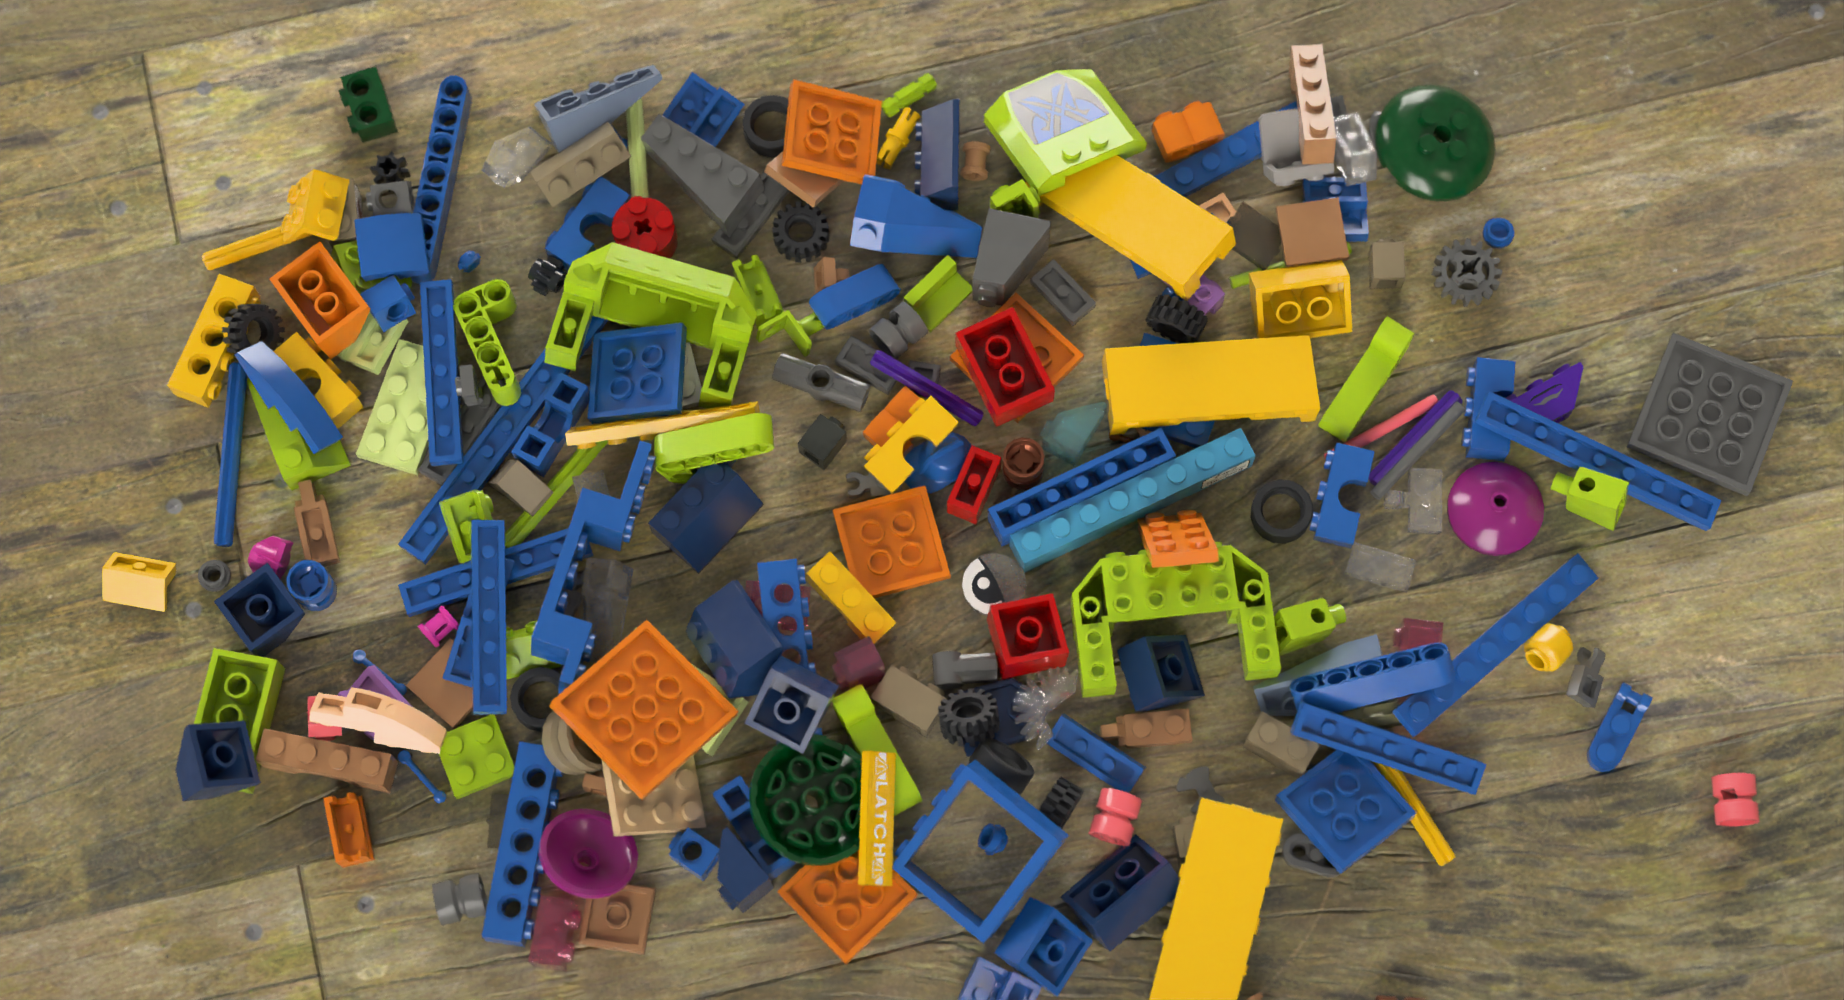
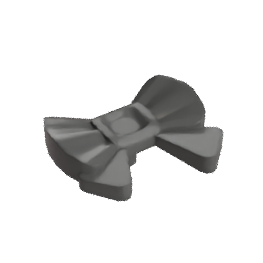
M1207 766L1195 768L1186 775V779L1180 777L1177 784V792L1197 790L1200 797L1191 808L1192 813L1197 814L1201 798L1220 803L1225 802L1224 798L1215 792L1209 780L1210 770Z

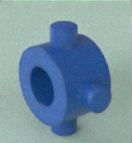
M471 250L467 251L460 257L458 268L460 270L463 269L467 273L472 272L480 263V255L475 254Z

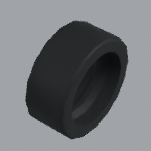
M777 95L762 96L754 100L745 110L742 120L745 140L749 147L761 156L773 158L783 152L785 137L777 141L762 140L755 133L754 124L756 119L766 112L776 111L787 116L789 100L785 97Z
M1278 479L1268 482L1258 490L1251 505L1250 518L1254 529L1262 538L1272 543L1286 544L1296 541L1306 532L1313 516V504L1310 495L1301 485L1291 480ZM1276 494H1287L1293 497L1298 502L1301 510L1298 522L1292 528L1285 530L1270 526L1263 515V506L1268 498Z
M546 667L530 669L521 674L513 684L510 694L511 708L520 723L530 730L542 732L547 717L537 718L530 715L524 707V694L529 686L540 681L551 682L559 689L561 674L555 669Z
M986 738V743L979 744L969 758V763L977 760L1019 795L1034 776L1033 767L1020 753L995 739L990 740Z

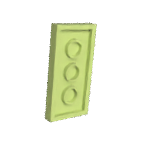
M399 339L356 455L364 460L418 475V469L423 463L429 446L424 351L422 345Z

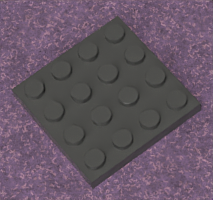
M1672 333L1627 448L1748 496L1751 493L1793 380Z

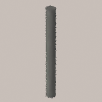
M1455 402L1377 483L1370 493L1377 500H1380L1464 413L1465 407L1461 403Z

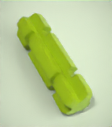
M926 73L918 78V82L915 83L913 81L894 93L893 98L888 97L883 100L881 109L884 114L892 117L900 112V108L904 109V107H908L924 97L923 93L927 92L928 94L937 88L935 79L932 75Z

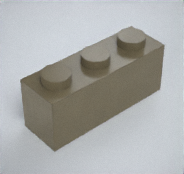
M607 121L530 171L552 207H554L630 158L631 155Z

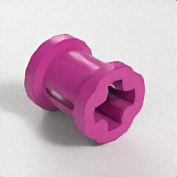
M443 606L438 608L439 612L426 624H419L417 626L435 648L440 646V640L453 629L458 630L459 627L458 622Z

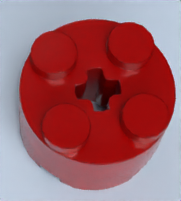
M634 196L623 204L614 215L612 234L615 243L669 259L675 253L677 248V231L670 210L660 201L653 198Z

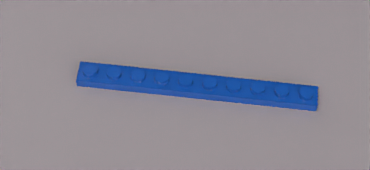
M595 316L592 317L580 358L593 342L594 333H599L609 320ZM545 349L519 382L521 388L519 400L513 405L501 406L463 457L464 463L456 466L398 543L400 548L425 565L449 534L439 502L472 490H482L514 448L527 425H531L545 406L544 397L559 372L566 375L570 373L571 370L544 363Z

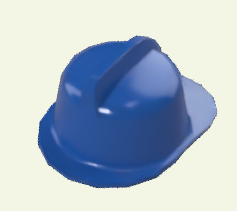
M951 432L937 448L929 440L924 441L913 448L905 457L907 463L914 468V472L905 480V483L911 489L925 485L927 493H934L957 480L972 446L971 443L964 436L955 432Z

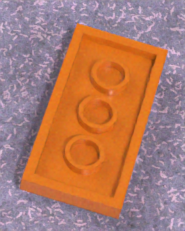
M1181 510L1177 512V515L1164 516L1163 513H1149L1145 515V518L1138 519V531L1152 568L1219 562L1218 548L1202 513H1197L1195 510Z

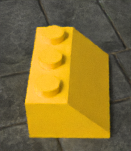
M1342 260L1249 272L1250 301L1257 339L1310 335V338L1352 332L1350 275Z

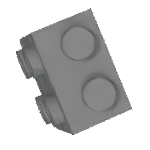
M1298 108L1265 113L1259 117L1263 173L1274 184L1276 183L1277 186H1289L1294 184L1295 180L1304 178L1308 181H1317L1324 179L1327 174L1334 173V162L1302 165L1299 147Z

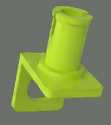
M787 310L760 325L757 330L756 340L760 343L785 329L800 352L806 357L810 354L812 346L809 337L822 330L824 326L814 312L798 321Z

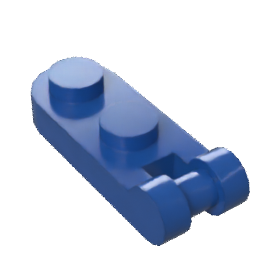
M1622 682L1588 748L1587 761L1593 769L1599 772H1609L1617 767L1653 697L1646 693L1640 695L1631 690L1632 686ZM1624 701L1635 706L1632 714L1621 709Z

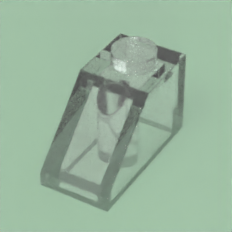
M1358 112L1334 117L1337 138L1335 159L1346 186L1377 180V151Z
M529 126L494 141L481 171L491 177L495 184L507 188L522 181L547 154L553 144Z

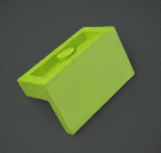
M947 255L903 298L904 302L911 306L921 317L927 329L932 332L973 292V286L957 272V263Z

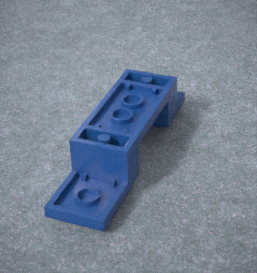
M639 441L620 499L582 487L531 637V655L564 665L559 680L558 695L585 673L586 666L583 665V662H590L595 648L596 635L591 634L592 623L565 615L569 594L566 593V590H573L578 575L579 563L576 560H583L588 545L587 541L617 551H621L623 542H630L636 515H633V513H640L646 488L643 484L649 485L654 470L653 465L656 457L651 455L652 444Z

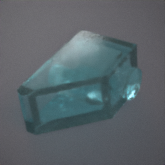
M1102 401L1059 412L1054 421L1048 419L1040 433V436L1043 437L1042 449L1076 466L1105 417L1107 404Z

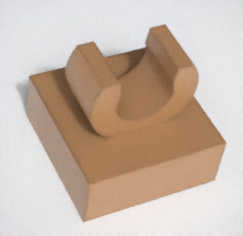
M823 257L814 267L815 294L849 278V270L843 268L836 269L835 258Z

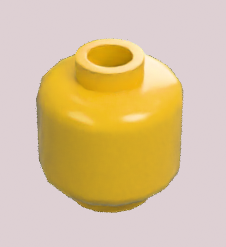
M1547 623L1534 633L1524 645L1527 662L1538 671L1553 672L1559 669L1570 657L1574 649L1567 629L1560 625Z

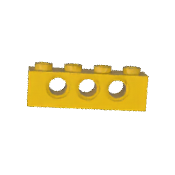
M222 274L218 275L167 384L175 396L208 408L212 401L219 397L222 389L221 381L225 373L229 372V365L235 361L234 353H229L227 347L231 344H224L222 341L220 345L213 347L211 343L217 337H228V333H222V327H228L229 325L224 322V315L227 311L238 309L237 306L241 304H261V296L253 285ZM211 365L207 373L198 374V370L202 366Z

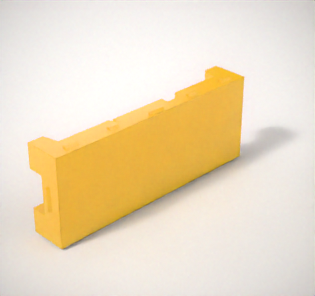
M1118 155L1065 177L1064 186L1039 196L1041 203H1039L1040 207L1043 203L1159 277L1171 285L1175 294L1185 301H1188L1201 286L1199 278L1216 258L1219 257L1223 260L1236 245L1233 227Z
M1310 335L1105 348L1102 369L1106 397L1109 402L1108 420L1110 435L1125 434L1129 428L1179 425L1182 422L1230 420L1248 417L1251 420L1300 417L1301 422H1310L1316 420L1320 411Z
M1206 798L1200 799L1185 862L1181 864L1178 876L1180 881L1167 930H1164L1161 941L1163 947L1148 1000L1238 999L1243 975L1246 976L1248 968L1246 963L1253 936L1257 934L1260 922L1258 916L1265 889L1269 886L1271 878L1269 873L1276 846H1279L1282 835L1280 830L1283 819L1254 812L1253 809L1235 804L1228 805Z

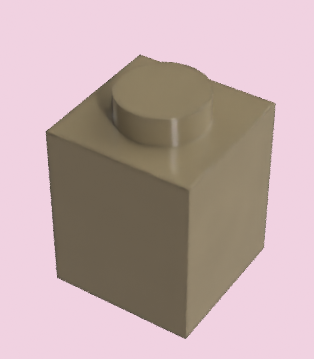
M1380 239L1372 242L1368 253L1370 289H1401L1405 280L1404 242H1395L1393 239Z

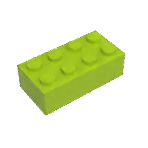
M214 648L194 724L245 721L259 774L261 765L256 761V756L264 728L270 730L285 668L276 659ZM255 786L239 791L253 794Z

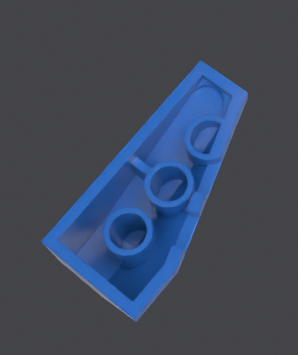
M864 175L853 220L850 246L879 252L978 257L982 226L952 210L946 211L931 203V199L924 195L918 196L905 189V185L896 180Z

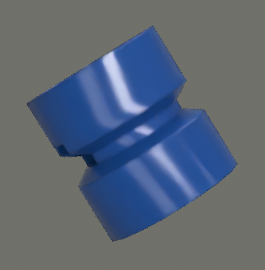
M303 560L296 563L289 570L287 575L288 590L303 608L310 611H322L334 602L337 595V585L329 572L319 562Z

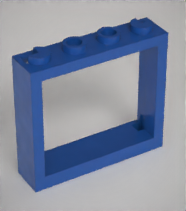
M974 760L966 766L961 764L950 777L953 784L947 791L942 789L931 803L935 807L929 816L924 814L914 825L912 830L916 834L910 842L908 840L903 841L895 851L894 856L897 859L893 863L892 869L984 944L996 933L1069 835L977 760ZM969 781L1044 840L985 920H982L911 861Z

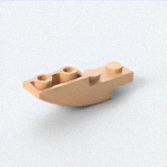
M351 687L347 697L318 693L310 710L309 722L321 723L325 726L351 728L362 732H375L374 743L389 747L414 749L424 753H440L447 733V729L434 719L401 701Z

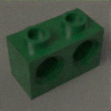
M376 66L340 77L344 88L339 89V94L344 107L349 106L352 115L347 116L352 134L358 133L362 142L365 143L398 132L383 81ZM361 89H369L364 95H356ZM371 115L377 116V118L372 122H364L365 119Z

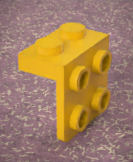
M313 169L305 177L302 176L296 185H292L287 196V203H290L289 214L284 216L281 225V232H284L283 241L291 243L304 232L335 241L339 235L349 179Z

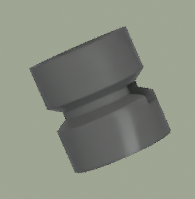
M903 301L889 312L888 320L880 319L868 329V332L882 352L894 359H898L908 350V343H917L928 333V329L916 311Z
M479 873L464 876V878L459 880L458 885L451 879L433 883L432 890L435 908L442 926L460 922L463 914L468 918H478L486 915L488 903L484 884Z

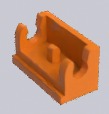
M347 793V797L336 798L335 796L323 798L335 862L342 868L375 860L363 797L357 796L355 793Z

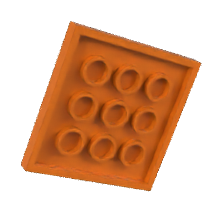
M648 620L644 621L550 703V707L641 800L645 799L729 724L739 712Z

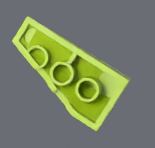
M247 378V384L271 450L284 481L292 491L299 488V482L307 480L314 482L351 466L341 440L313 454L298 428L290 431L277 408L274 406L268 409L251 380Z

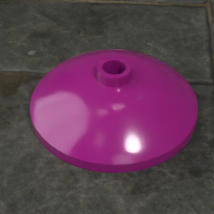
M1485 462L1467 469L1454 482L1448 495L1447 515L1452 530L1466 546L1482 554L1503 556L1523 549L1535 538L1543 522L1544 503L1538 486L1524 471L1507 463ZM1494 499H1502L1505 505L1503 507L1496 506Z
M574 809L558 815L547 825L539 844V858L546 875L555 885L572 895L593 899L613 895L630 882L638 863V849L632 835L614 836L611 816L609 814L594 809ZM580 863H586L589 867L582 866Z

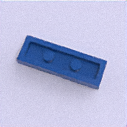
M1064 713L1060 716L1045 740L1046 744L1116 790L1130 793L1146 768Z

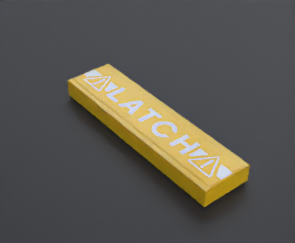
M862 751L858 885L892 886L896 753Z

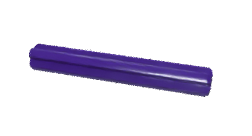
M877 350L871 358L870 364L927 399L932 396L944 409L969 424L977 426L983 418L984 413L982 410L881 350Z
M1452 390L1448 391L1372 469L1368 480L1373 486L1377 485L1455 402L1462 404L1463 400L1460 395Z

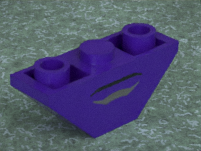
M1581 362L1571 367L1569 364H1565L1552 373L1554 377L1545 382L1542 379H1538L1525 388L1527 392L1518 397L1515 394H1511L1505 399L1559 424L1569 418L1575 407L1583 365Z

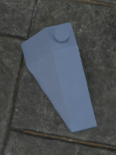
M651 65L620 74L615 77L613 83L608 84L596 81L589 83V88L586 91L574 94L573 90L569 89L538 101L534 105L553 146L559 153L607 121L611 124L663 78L657 68Z
M1377 634L1341 644L1280 673L1276 678L1267 679L1253 686L1261 712L1263 711L1269 716H1296L1297 710L1290 691L1292 681L1304 675L1383 656Z

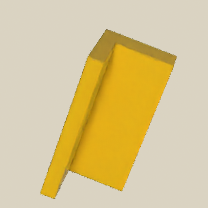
M114 552L102 567L103 601L165 612L167 609V586L176 575V563Z

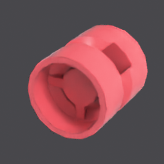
M1728 773L1711 778L1713 797L1718 799V803L1714 805L1716 825L1728 827L1747 826L1760 822L1758 803L1752 799L1757 794L1756 776L1754 774Z
M1102 788L1097 803L1100 813L1094 815L1089 834L1104 842L1129 846L1134 831L1130 822L1137 819L1142 800L1124 791Z

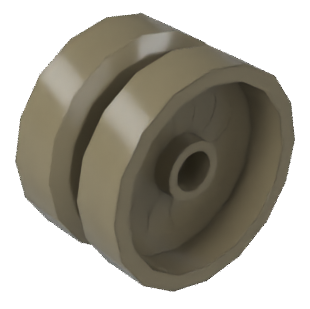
M553 710L548 715L542 730L543 748L545 755L552 765L561 772L571 775H580L603 769L601 758Z

